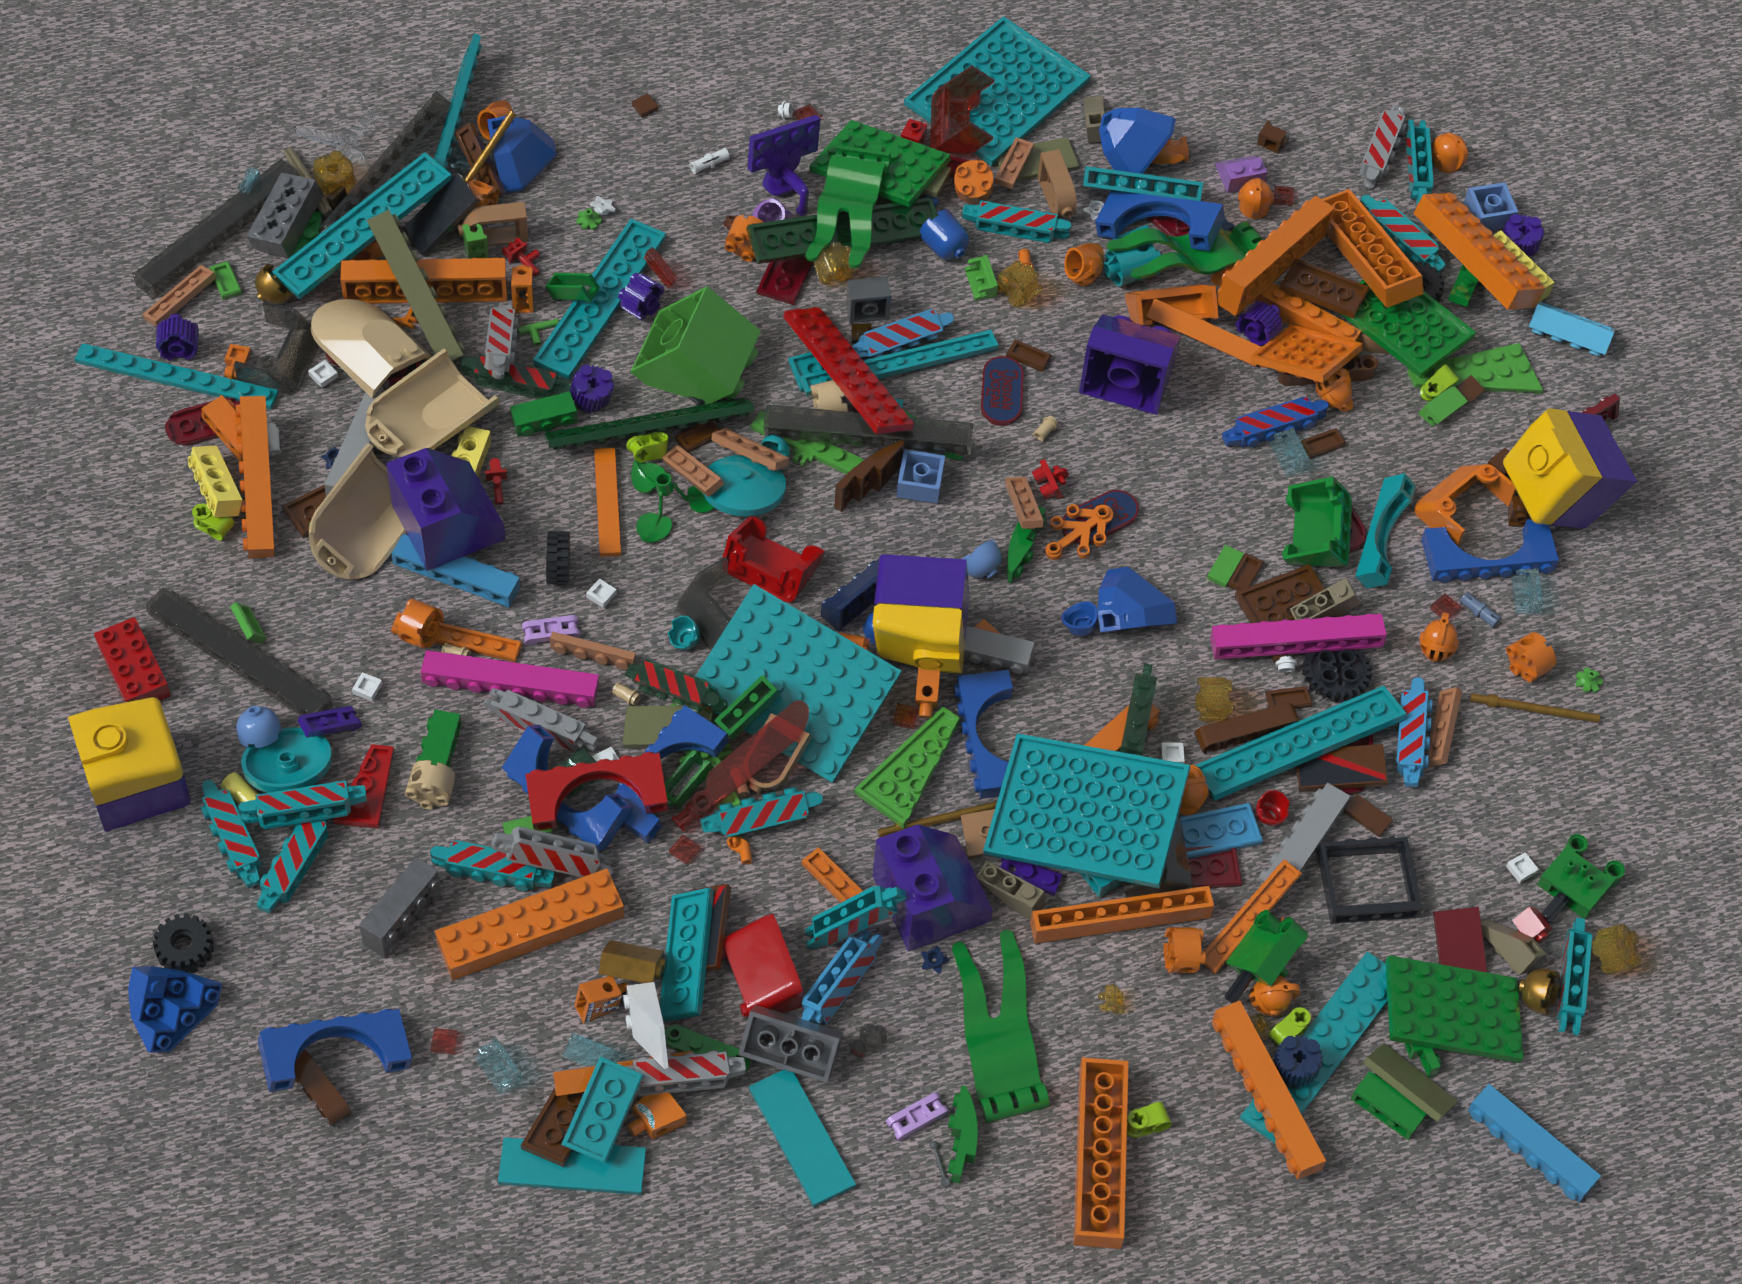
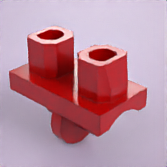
M1045 459L1039 461L1041 467L1032 471V474L1037 484L1047 479L1049 483L1039 487L1044 499L1055 495L1057 499L1063 498L1057 482H1060L1061 485L1067 483L1065 479L1069 476L1068 470L1056 465L1053 467L1054 472L1052 473Z

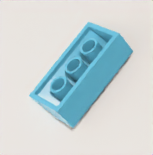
M1541 301L1537 304L1529 327L1533 328L1532 332L1539 335L1544 333L1552 335L1551 339L1558 342L1563 340L1571 342L1570 346L1577 349L1582 347L1590 349L1589 353L1600 356L1601 353L1606 354L1615 329Z

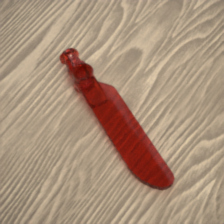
M800 700L791 703L710 770L707 775L706 789L695 793L692 800L685 805L686 808L677 816L673 815L671 817L683 833L695 820L699 821L702 817L711 814L717 805L800 737L809 719V707L807 704ZM702 799L709 801L705 808L697 806L698 802Z

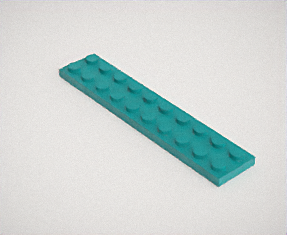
M475 33L463 57L434 160L445 169L448 166L447 158L449 159L453 149L451 143L455 141V132L461 121L460 114H462L466 104L464 99L468 96L470 90L468 87L472 82L473 70H475L478 62L477 56H479L482 45L479 44L481 36ZM438 191L434 193L432 196H430L423 203H428L438 193Z
M423 153L273 270V275L297 298L301 299L341 267V261H349L376 240L368 225V219L389 210L391 215L396 214L400 221L450 182L452 179L451 173L427 153Z
M631 218L592 274L600 290L591 302L586 300L573 301L534 357L533 365L570 380L620 307L621 300L618 299L620 290L628 286L630 278L634 273H643L665 241L666 233Z
M1383 685L1195 766L1202 770L1206 778L1205 783L1209 788V795L1216 801L1406 720L1407 713Z
M1368 951L1303 1034V1038L1308 1037V1040L1314 1039L1320 1044L1319 1050L1322 1051L1323 1062L1319 1074L1313 1083L1310 1082V1085L1306 1084L1305 1087L1302 1086L1300 1089H1297V1087L1292 1089L1291 1086L1287 1087L1301 1115L1388 1002L1386 964ZM1253 1099L1239 1119L1275 1144L1276 1139L1273 1133L1267 1130L1264 1122L1265 1118L1262 1112L1259 1113Z

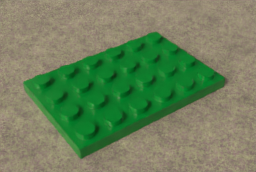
M850 120L809 165L810 172L827 177L829 161L832 155H836L837 145L890 152V167L887 173L883 172L879 197L910 207L951 161V156L948 153Z
M1364 280L1359 282L1360 284L1368 286ZM1370 288L1354 319L1341 314L1420 378L1472 340L1476 334L1472 328L1424 291L1422 295L1386 308Z
M1391 955L1386 958L1390 1041L1517 1063L1523 1060L1517 978Z

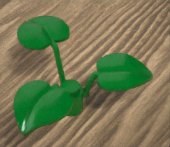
M634 460L631 470V480L634 488L641 493H649L656 488L659 495L658 515L646 513L637 521V532L643 542H659L671 532L672 521L669 517L662 516L663 496H669L673 489L685 501H690V508L697 513H708L715 509L695 486L688 489V496H686L677 486L676 482L672 483L671 475L666 473L661 466L647 462L639 463Z

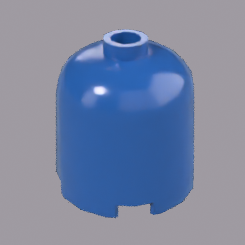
M941 210L937 212L939 216L933 220L931 218L927 219L920 229L921 239L942 260L959 259L966 253L969 245V235L950 210Z

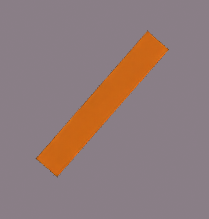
M1154 298L1147 313V318L1252 366H1257V364L1251 363V355L1259 350L1261 346Z
M615 448L594 449L600 557L621 556Z
M394 621L391 633L398 634V628L395 627ZM441 622L439 627L442 628V631L435 642L440 645L448 643L461 648L465 646L473 653L515 663L522 648L521 641Z
M1284 859L1206 948V959L1203 965L1216 974L1251 928L1256 916L1264 910L1270 912L1302 873Z
M692 1051L679 1052L667 1055H671L673 1057L684 1056L687 1053H692ZM633 1060L615 1063L622 1066H632ZM596 1065L553 1072L556 1096L585 1092Z

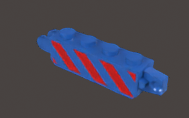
M1301 397L1239 416L1235 426L1222 433V440L1226 446L1240 444L1241 448L1247 446L1254 447L1260 442L1266 440L1270 442L1282 435L1290 436L1301 429L1309 430L1314 427L1316 421L1326 417L1329 404L1323 399L1311 402L1309 398Z

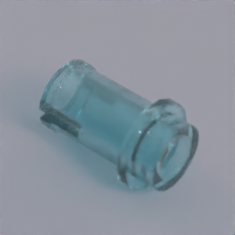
M252 167L245 171L246 175L238 185V189L246 194H249L255 182L260 180V172Z

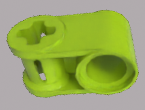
M1445 364L1421 387L1420 396L1425 401H1431L1454 385L1459 378ZM1433 388L1434 391L1430 393L1428 389Z
M658 431L634 436L628 440L626 446L629 452L634 454V459L639 463L662 459L667 453L668 435Z
M197 504L192 509L195 528L218 541L223 540L235 524L231 517L214 518L211 510L207 508V504Z
M1295 1008L1271 1030L1268 1037L1278 1046L1287 1036L1295 1037L1298 1035L1300 1037L1308 1029V1024L1311 1020L1310 1013L1305 1008Z
M1155 1102L1132 1110L1127 1118V1135L1132 1138H1139L1151 1133L1164 1131L1171 1127L1172 1122L1163 1102Z

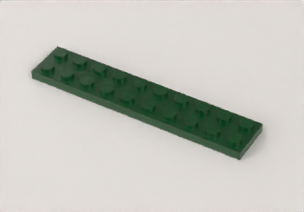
M932 198L917 199L910 207L899 203L874 206L872 212L871 246L921 239L920 229L927 219L931 218L933 220L938 216ZM839 212L833 241L821 254L851 250L852 239L848 212ZM817 214L748 225L746 230L757 264L806 257V252L816 237Z
M747 397L545 432L544 439L549 448L553 447V450L564 449L565 445L568 444L582 446L586 444V441L594 440L596 443L604 442L607 440V437L614 436L615 439L627 437V434L630 433L643 435L648 433L647 430L665 431L668 430L669 426L676 425V428L687 427L688 423L691 422L704 424L709 422L708 419L713 418L726 420L729 419L730 415L737 414V417L748 416L749 412L754 411V406Z

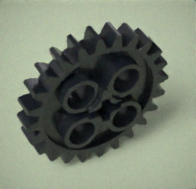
M1358 649L1322 650L1320 652L1306 653L1302 664V675H1305L1304 682H1310L1309 689L1316 688L1315 695L1323 693V699L1330 696L1331 702H1333L1335 697H1337L1340 703L1344 697L1350 700L1352 696H1359L1360 692L1365 693L1366 687H1369L1373 674L1371 673L1372 665H1369L1370 658H1364L1366 652L1359 653Z

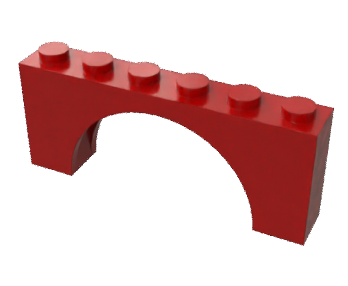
M646 752L641 756L635 757L626 755L616 760L601 759L597 763L588 764L582 762L572 767L557 766L552 770H533L525 774L534 830L537 831L556 829L558 810L564 798L579 785L593 780H613L628 786L641 799L646 814L668 811L659 753Z

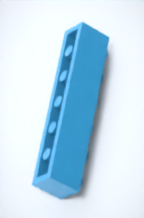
M405 534L401 536L392 552L394 565L509 608L520 590V577L512 572L501 571L493 565L480 563L471 557L463 556L427 571L411 540Z
M1490 1084L1471 1103L1468 1112H1470L1471 1117L1476 1122H1482L1489 1128V1132L1494 1137L1504 1140L1512 1152L1521 1154L1530 1167L1538 1168L1545 1174V1178L1550 1183L1561 1187L1569 1199L1580 1203L1601 1177L1599 1173Z

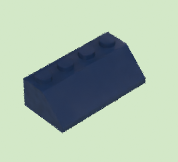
M879 559L873 560L867 566V569L862 573H857L850 583L846 586H841L834 596L826 598L821 604V617L838 632L875 602Z

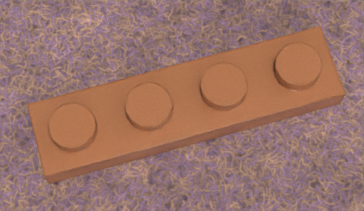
M200 265L142 314L144 320L157 327L161 321L170 318V315L179 311L186 303L217 278L215 273Z
M727 428L712 433L711 440L718 443L719 446L729 448L738 455L746 456L752 462L761 463L767 466L769 470L777 471L789 464V457Z
M678 445L662 457V460L670 468L707 497H710L724 485L719 476Z
M1026 476L1005 478V487L1022 529L1043 527V518Z
M556 632L551 634L550 648L558 654H573L578 659L588 658L602 665L607 663L616 665L621 670H634L636 665L635 652Z
M1458 687L1439 692L1430 734V749L1426 752V755H1429V767L1447 763L1462 694Z

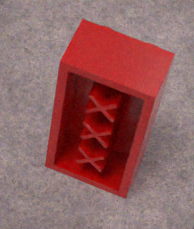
M135 617L93 633L99 651L124 703L151 697L161 701L171 697L168 684Z

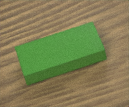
M229 261L209 267L217 277L214 281L222 300L242 294Z
M1225 545L1208 573L1207 580L1226 588L1244 553Z
M237 602L230 606L246 638L257 643L264 642L266 636L251 608Z

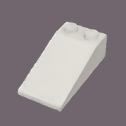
M655 983L628 985L627 995H623L624 1007L629 1009L630 1014L625 1016L627 1030L632 1029L633 1038L666 1069L668 1068L665 1030Z

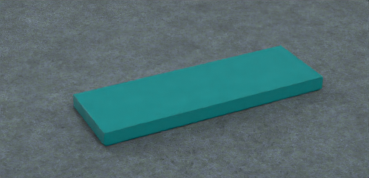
M710 887L672 895L665 953L666 965L663 972L660 1010L663 1022L701 1015L714 890Z
M784 1069L749 1086L752 1097L813 1208L856 1187V1183L794 1072Z
M503 1137L498 1185L633 1195L642 1194L646 1147L614 1145L606 1164L573 1150L565 1166L561 1167L522 1150L521 1144L524 1139Z

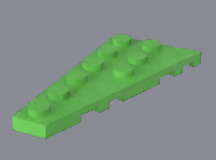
M1520 343L1446 359L1421 378L1410 369L1407 370L1414 388H1421L1434 373L1447 364L1459 378L1454 384L1455 387L1472 375L1484 388V391L1534 392V394H1542L1543 392Z
M942 707L854 789L855 794L905 829L960 723V718L945 707Z

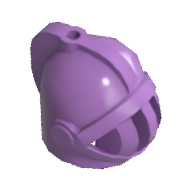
M775 198L764 200L756 206L752 213V216L763 222L797 217L790 214L788 207Z

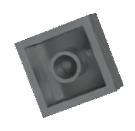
M888 277L847 281L846 308L850 324L889 320L891 292Z

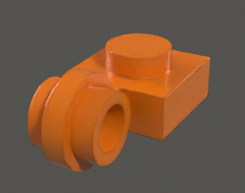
M230 344L225 356V364L227 366L224 377L238 380L240 375L239 367H246L251 354L250 347Z

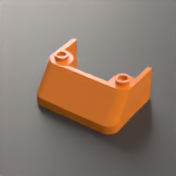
M1196 284L1125 293L1131 320L1134 323L1147 327L1153 323H1158L1146 317L1154 298L1206 322L1207 318H1219L1215 285Z
M1464 465L1418 500L1414 513L1430 528L1446 527L1450 538L1459 547L1465 529L1451 518L1456 512V504L1453 500L1475 482L1479 481L1497 498L1509 506L1512 496H1515L1516 489L1512 481L1492 465Z

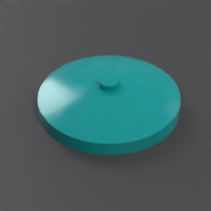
M742 455L721 458L708 467V469L722 479L724 485L710 497H707L704 493L703 495L710 505L721 512L735 516H757L775 509L784 499L786 480L780 469L777 471L769 470L767 466L752 462L750 458Z
M288 727L282 728V734L280 732L278 734L279 738L270 745L255 748V744H249L241 759L243 775L250 785L264 792H276L307 787L317 783L327 774L331 767L332 752L329 742L323 735L306 738L302 728Z

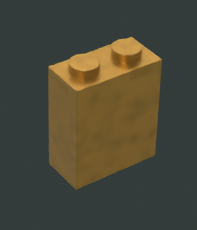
M610 940L602 951L598 974L641 983L655 982L657 978L660 979L661 972L665 970L666 959L663 958L664 951Z

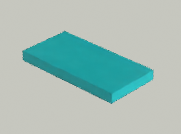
M600 1056L561 1145L606 1164L644 1075Z

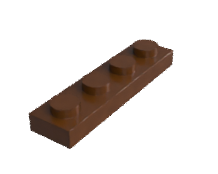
M468 123L455 132V135L472 168L485 147L474 124ZM488 157L475 178L497 188L498 190L496 191L499 192L500 198L506 192Z

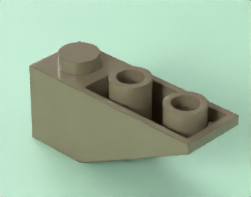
M1103 97L1083 98L1088 143L1101 142L1099 128L1102 116L1105 114Z
M1344 578L1290 608V611L1295 620L1305 618L1317 619L1344 614L1362 603L1347 578Z
M988 861L976 875L980 884L1009 908L1031 920L1032 911L1042 910L1045 906L1044 890Z
M1488 919L1481 921L1483 937L1489 940L1494 946L1495 951L1500 956H1503L1509 963V967L1519 975L1531 972L1546 956V952L1532 937Z

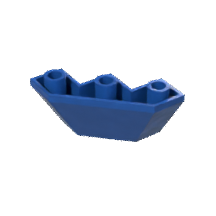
M1138 107L1115 108L1103 114L1099 128L1103 153L1113 170L1143 174L1173 135L1176 119Z
M506 116L487 120L490 138H492ZM517 117L514 118L493 149L499 178L506 193L523 190L557 156L553 138L530 120Z
M1121 567L1107 570L1099 588L1098 618L1100 632L1109 633L1178 623L1175 602L1133 569Z
M155 966L132 967L128 986L130 1014L147 1051L150 1053L170 1052L218 1006L222 983L182 970Z

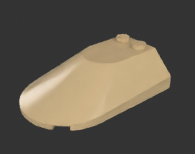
M353 299L331 301L317 309L312 317L311 333L316 343L371 398L376 396L377 390L391 374L420 360L426 362L433 357L432 354L384 311L364 301Z
M442 349L380 394L371 403L366 413L365 429L368 438L374 446L392 456L403 457L424 448L434 450L500 404L499 398L495 395L488 400L459 373L450 359L448 351Z
M371 443L364 446L317 508L309 527V542L315 559L328 573L342 579H359L377 571L393 552L403 534L406 535V531L392 506L387 467L376 458L372 450L374 446Z

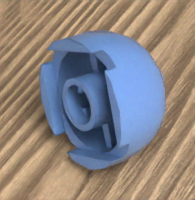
M990 539L974 549L973 553L963 558L967 559L969 576L979 579L986 576L989 579L998 573L996 568L1001 564L1002 554L996 542Z
M252 706L239 716L236 732L240 744L244 747H249L248 744H255V748H260L275 742L279 738L278 734L280 732L282 734V727L274 711L266 707Z

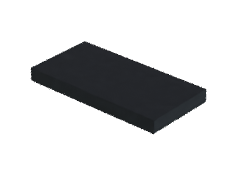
M457 173L402 229L420 254L425 257L480 200L462 175Z

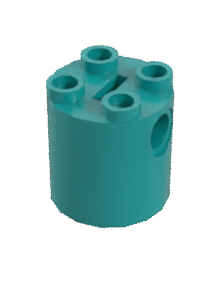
M1153 243L1127 251L1113 252L1107 249L1104 271L1106 276L1116 286L1121 287L1143 280L1132 277V269L1149 263L1161 254L1159 250H1155Z

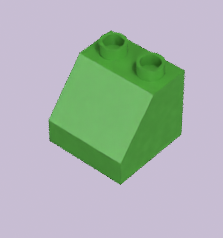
M706 286L659 310L630 373L647 386L687 398L692 396L702 399L707 404L724 397L731 400L740 393L744 386V380L740 378L743 370L751 365L758 355V349L754 345L761 330Z

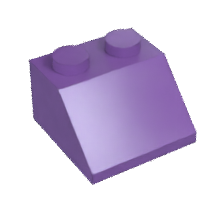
M1247 156L1215 163L1227 193L1240 191L1243 185L1251 179L1260 178L1261 180H1266L1267 170L1261 157Z

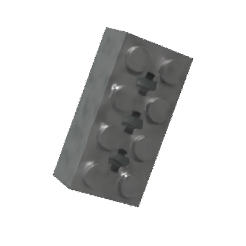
M281 172L247 234V238L255 250L290 258L323 196V192L316 180Z
M415 857L359 924L363 945L384 958L389 953L393 954L399 947V941L403 936L407 937L412 932L413 924L417 919L421 920L426 915L427 907L431 902L435 903L440 898L441 886L438 870Z
M755 1005L749 1013L738 1055L827 1083L832 1076L844 1032ZM766 1033H769L773 1038L771 1040L767 1039L768 1035ZM789 1040L794 1042V1047L789 1046ZM811 1047L816 1049V1054L811 1053Z

